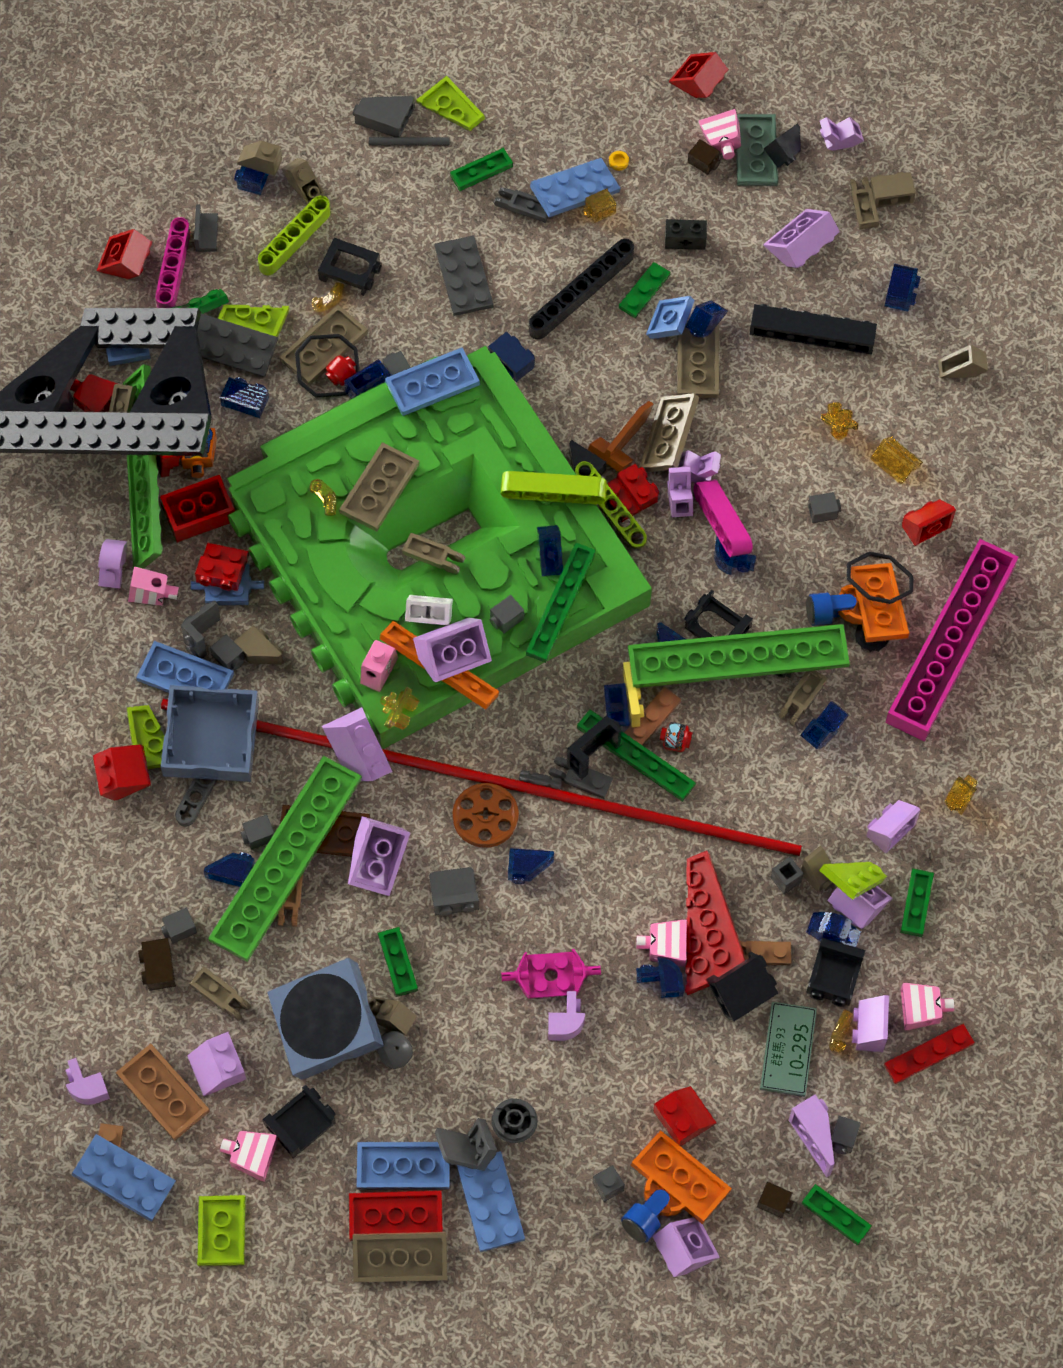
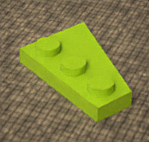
M445 76L416 100L423 107L469 131L485 120L484 114L448 76Z
M223 305L218 319L278 337L290 308L289 306L274 308L270 305H263V307Z
M150 706L127 707L132 745L141 744L144 746L148 769L161 768L165 736Z
M872 862L823 864L819 870L852 900L881 884L887 877L881 868Z

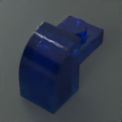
M716 537L714 561L721 571L729 575L732 573V568H737L740 572L754 571L756 555L744 554L729 557L720 540Z
M831 701L818 718L812 719L800 736L816 749H821L839 732L837 730L848 718L849 714L834 701Z
M813 912L806 933L820 942L822 938H826L853 947H857L861 931L851 925L852 920L832 912Z
M658 958L657 967L646 964L636 968V983L659 981L661 998L683 997L684 984L682 972L673 961L666 958Z

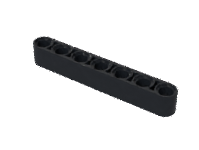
M629 239L619 240L529 319V335L533 339H543L633 260L634 243Z

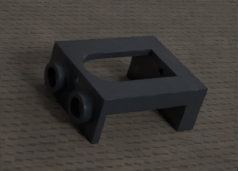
M334 238L318 269L319 280L327 282L328 278L361 289V295L364 296L366 291H370L373 287L374 275L379 274L381 270L380 254ZM341 252L362 258L369 263L367 272L360 275L334 266Z
M713 590L707 595L703 594L695 610L691 609L684 618L685 629L698 638L714 637L704 630L698 622L700 614L706 611L716 613L735 627L729 635L746 634L752 627L753 618L747 614L742 618L713 597Z

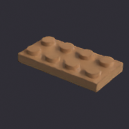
M151 1043L115 1072L119 1079L174 1141L210 1112L204 1102Z

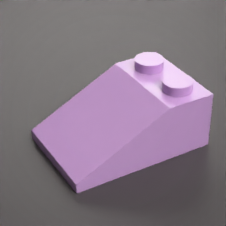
M362 816L355 837L348 884L390 896L410 832L403 828Z
M813 1095L792 1108L789 1122L825 1176L828 1177L831 1175L834 1166L827 1113L828 1107L822 1099H818L816 1095Z

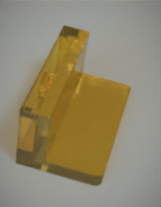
M893 437L883 439L870 458L900 484L904 483L911 472L918 469L923 463Z

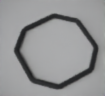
M340 334L309 336L295 353L298 383L314 397L345 396L360 380L358 350ZM339 338L354 350L356 378L344 392L316 393L302 381L299 353L311 340Z
M867 552L847 563V581L869 600L892 604L913 592V575L890 555ZM869 556L890 559L909 577V590L891 600L870 596L851 579V565Z

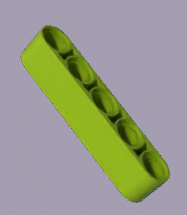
M316 196L260 252L258 255V265L262 274L273 275L329 218L331 212L330 202L327 197Z
M580 462L576 466V475H579L581 468L588 467L591 470L589 476L601 477L589 462ZM607 484L606 500L603 504H598V506L632 548H643L647 543L645 531ZM609 500L617 503V508L613 511L605 508V504ZM628 517L630 519L629 526L621 527L618 524L619 519ZM639 533L643 536L642 543L634 544L631 538L634 534Z
M506 471L502 474L500 494L508 499L603 504L606 500L607 481L602 477Z

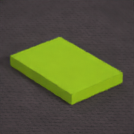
M245 1195L199 1196L198 1266L245 1265Z

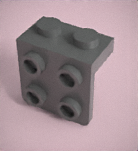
M216 601L204 604L199 612L193 616H188L181 624L184 643L187 645L185 646L189 654L196 655L201 659L207 655L205 640L201 634L220 620L219 607Z
M471 867L430 873L429 878L435 916L479 910L478 892L476 891L474 871Z
M478 1118L468 1134L437 1128L435 1131L443 1159L451 1165L455 1164L485 1171L490 1161L496 1155L497 1149L485 1119Z

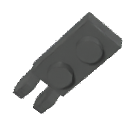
M504 187L499 189L498 193L500 196L511 200L495 198L493 202L495 206L546 223L548 215L536 196Z
M558 756L555 758V764L569 770L566 775L563 771L551 768L549 771L550 776L561 778L568 785L600 798H605L613 781L612 777L589 768L588 775L581 780L567 766V759Z

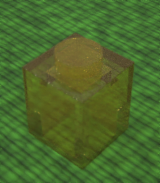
M606 188L585 198L584 212L588 218H592L594 223L616 214L617 203Z

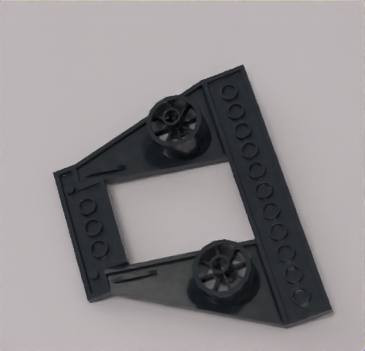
M85 308L80 327L0 390V453L203 456L212 416L197 332L201 316L199 308ZM94 344L97 348L163 349L130 413L72 412L74 399L69 390Z

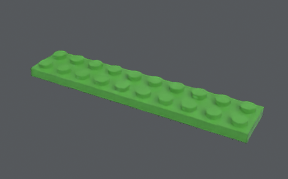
M143 364L123 382V385L137 388L134 403L151 373L149 365ZM127 455L133 570L134 567L146 568L162 554L163 550L160 535L162 528L159 519L157 455Z
M843 624L628 645L632 684L636 688L845 668L850 665Z
M325 756L322 757L208 939L211 943L246 962L249 961L362 780L361 775Z

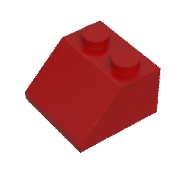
M716 52L690 54L669 80V83L695 98H707L713 93L715 86L724 79V75L729 69Z
M135 229L110 236L96 271L125 279L140 276L144 269V262L150 254L149 249L152 241Z
M941 499L935 502L930 501L921 509L908 512L903 518L902 527L914 546L951 528L956 509Z
M143 745L110 747L93 755L100 796L115 801L151 786Z
M691 1086L673 1091L654 1103V1113L674 1142L679 1146H683L717 1124Z

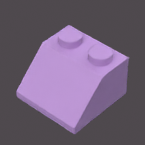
M900 800L894 805L890 803L883 810V815L879 819L875 818L867 826V837L886 854L916 825L921 809Z
M876 886L852 900L837 887L827 901L832 904L836 911L848 917L854 926L862 929L893 898L879 886Z
M883 995L860 1000L858 1007L853 1009V1021L857 1022V1029L852 1030V1043H856V1050L883 1052L888 1037L889 996Z
M228 1032L206 1040L187 1055L203 1096L246 1080L245 1072Z
M694 1217L671 1222L652 1236L673 1277L688 1274L720 1258L703 1224Z

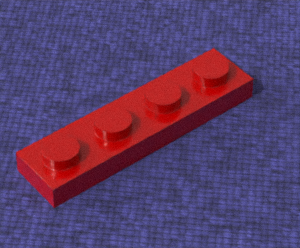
M961 1024L885 1062L884 1066L893 1082L897 1084L974 1045L975 1042L965 1025Z

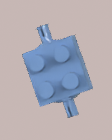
M246 564L238 591H226L220 587L203 586L196 583V581H191V590H204L205 603L216 601L218 605H249L251 589H264V580L251 581L249 564Z

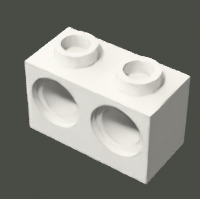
M409 595L406 600L405 621L449 625L452 617L453 599Z

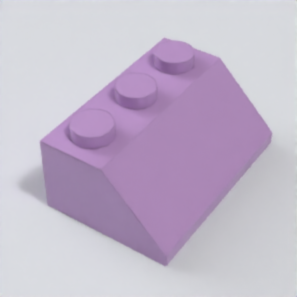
M805 209L763 245L787 267L799 268L805 264V261L810 256L817 254L822 246L833 241L834 236L840 231L830 212Z
M466 618L413 638L418 659L434 682L492 661L481 619Z
M362 707L322 726L340 764L361 775V781H374L392 772Z

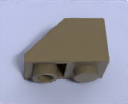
M297 158L281 168L289 184L306 204L316 196H325L307 160Z
M254 625L234 641L243 650L244 658L249 664L280 665L283 663V651L277 644H272L268 640L267 634L262 629L258 630Z
M372 997L368 1002L378 1025L390 1031H398L403 1035L408 1033L417 1017L400 1001Z

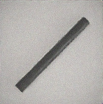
M369 137V145H449V137Z

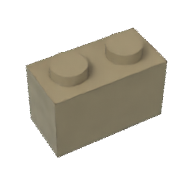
M898 172L893 175L871 177L869 186L872 188L876 208L914 203L916 192L911 172Z

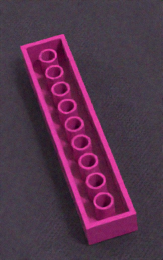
M979 539L895 698L885 723L925 742L1016 567L1018 556Z

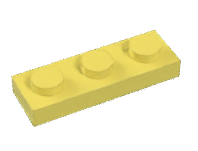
M623 662V677L631 727H640V718L644 717L643 704L639 705L638 700H641L640 688L633 687L630 662Z

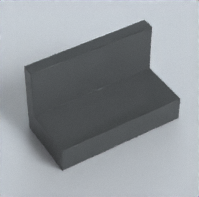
M196 204L194 232L196 251L217 252L218 213H202L200 204Z

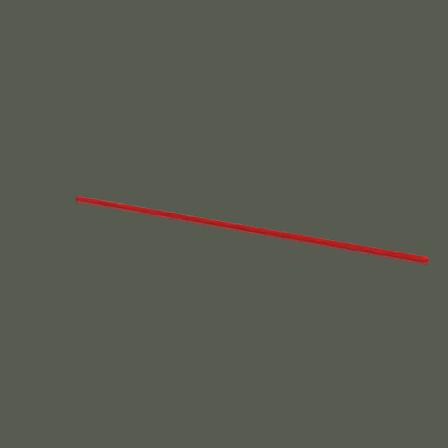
M163 698L161 709L167 710L168 699ZM257 720L256 731L332 748L327 736ZM382 749L388 762L479 783L496 784L505 789L795 856H800L802 846Z

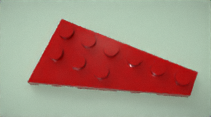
M707 850L687 858V965H685V973L687 974L685 993L687 995L710 987L706 981L707 978L712 975L720 977L746 960L711 856Z

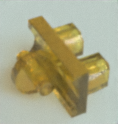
M839 402L828 404V413L821 414V420L832 427L831 435L837 440L845 438L849 429H858V423L852 419L853 412L849 409L842 410V404Z
M406 687L404 691L400 692L397 700H395L397 694L391 692L389 697L382 696L380 700L381 704L384 705L382 712L388 714L389 710L392 709L384 726L389 729L395 726L402 730L408 726L411 718L401 712L403 708L413 712L419 703V700L411 695L412 689Z
M967 775L964 779L959 776L955 780L944 803H946L950 810L958 811L962 815L977 790L975 787L978 781L970 775Z

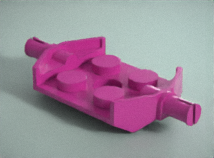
M572 949V952L527 955V952H525L515 972H501L502 982L515 981V983H518L528 999L567 996V991H576V995H578L585 978L589 975H601L600 965L585 966L575 949ZM547 971H555L558 975L556 980L548 981L544 976Z

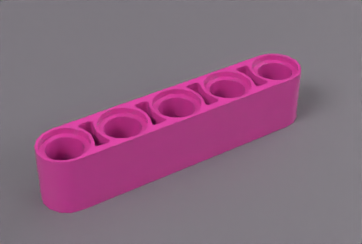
M182 217L175 218L170 225L155 294L158 308H172L176 306L190 240L189 223Z
M714 479L695 483L693 488L694 496L728 556L733 557L752 553V540L718 481Z

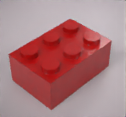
M220 474L160 496L163 511L176 542L230 524L228 515L235 512Z

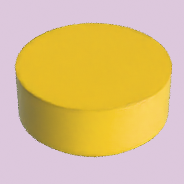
M615 151L609 156V165L614 170H624L629 165V157L623 151Z

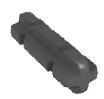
M521 770L519 775V781L559 790L562 786L561 778L553 777L552 779L548 775L535 772L530 774V771Z

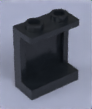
M606 715L568 747L567 766L581 780L588 775L589 757L606 742H610L616 749L620 747L622 732L620 724L615 719L611 720Z
M822 938L806 993L816 1000H823V998L831 1000L832 1004L839 1007L850 1006L866 950Z
M753 952L747 954L749 957L747 960L720 977L712 975L706 979L723 1014L734 1022L778 994L775 987L777 983L765 968L767 967L763 956Z
M304 1085L302 1092L273 1116L268 1114L263 1118L265 1127L271 1134L277 1135L278 1142L292 1158H295L336 1123L334 1118L336 1114L328 1104L324 1106L319 1100L321 1099L319 1093L313 1087L309 1089L307 1085Z

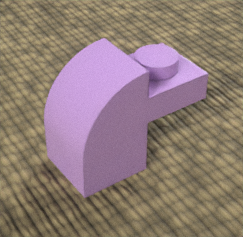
M827 117L820 120L822 127L820 132L829 150L854 147L864 141L859 124L850 117L838 124H835Z
M687 450L682 453L678 467H690L691 482L711 480L712 475L718 473L721 454L714 451L700 457Z
M690 467L669 468L667 487L671 516H693Z
M106 539L103 542L98 567H100L98 586L120 589L122 569L126 563L128 541Z
M567 991V1013H549L548 1040L565 1041L574 1038L581 1032L584 1026L585 1013H576L580 1012L581 999H576V991Z
M74 1058L67 1061L69 1069H66L69 1081L72 1083L66 1084L70 1096L75 1101L85 1105H92L110 1099L101 1072L83 1078L77 1059Z

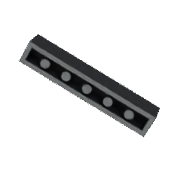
M754 304L749 335L872 355L877 324L870 321L851 320L847 317L838 318L828 314L819 315L808 311L790 310L785 307L776 308L766 304Z

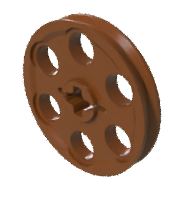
M481 783L465 789L458 796L453 807V823L457 833L464 841L477 847L489 848L504 843L514 833L518 823L519 810L514 797L506 789L496 784ZM484 790H489L493 796L489 800H484L480 797V793ZM464 800H470L473 803V807L466 810L461 807V803ZM502 801H508L511 804V808L504 811L499 808V804ZM488 811V814L492 816H488V819L485 820L480 814ZM462 821H470L473 825L472 828L463 830L460 827ZM506 821L511 827L507 831H502L498 827L499 823ZM487 831L491 834V838L483 841L479 838V834Z

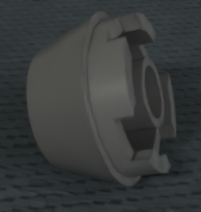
M510 1098L501 1102L495 1108L492 1115L494 1132L499 1138L509 1143H520L529 1139L537 1128L538 1119L536 1111L528 1102L522 1099Z

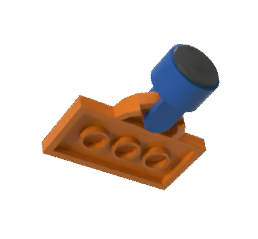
M892 563L851 567V579L870 596L891 600L900 595ZM846 585L841 588L839 595L830 596L828 592L809 594L806 599L807 618L812 626L830 625L833 622V618L842 617L847 622L862 625L866 642L906 639L909 637L901 599L892 604L872 601L861 594L853 585Z
M660 1130L631 1163L635 1170L648 1179L644 1187L643 1196L645 1203L643 1205L635 1203L621 1218V1223L624 1230L632 1238L646 1243L661 1227L660 1221L657 1218L658 1215L669 1217L685 1210L703 1224L727 1197L732 1188Z

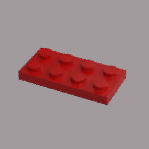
M442 1190L349 1193L350 1241H353V1234L443 1232Z

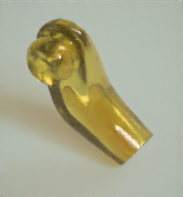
M336 282L327 295L314 297L311 301L313 310L322 312L339 304L344 292V284Z
M312 480L309 489L323 501L325 515H336L337 497L335 492L322 480Z
M843 1010L832 1032L829 1042V1049L831 1051L836 1050V1052L841 1053L846 1047L845 1042L842 1040L848 1033L854 1016L849 1010Z

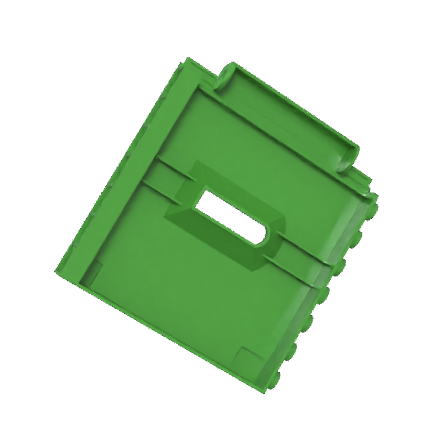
M486 346L467 355L480 381L479 386L402 416L389 388L384 382L260 445L263 460L227 478L231 485L228 489L235 507V512L228 515L233 530L239 538L249 534L255 544L248 548L254 564L259 571L269 567L275 579L269 581V586L280 605L287 601L291 602L296 613L290 615V620L300 638L311 635L317 647L311 649V654L316 665L322 673L332 669L339 680L332 684V688L340 704L346 707L353 703L356 710L361 707L363 708L382 749L472 702V700L442 680L434 682L424 668L397 650L398 660L381 692L360 684L361 666L375 640L386 644L379 639L380 634L392 621H395L416 636L447 626L405 621L406 600L409 595L453 599L452 617L449 625L466 618L482 620L492 661L468 671L495 689L545 663L526 656V650L575 543L595 549L596 553L547 661L649 607L651 603V586L596 504L508 499L501 496L502 474L506 471L576 475V473L496 353H490ZM383 442L419 460L420 465L376 532L340 514L339 509ZM468 509L480 526V529L448 545L450 549L458 553L460 552L466 557L462 563L453 561L449 557L446 559V561L460 567L458 574L447 572L443 568L440 569L422 561L399 570L393 568L387 561L388 551L404 544L410 533L421 535ZM509 595H512L524 609V620L503 634L500 629H495L489 620L490 609Z

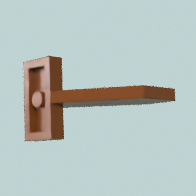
M648 401L639 407L611 444L602 437H599L590 443L587 450L606 461V464L618 472L631 466L634 459L621 450L647 421L654 404Z

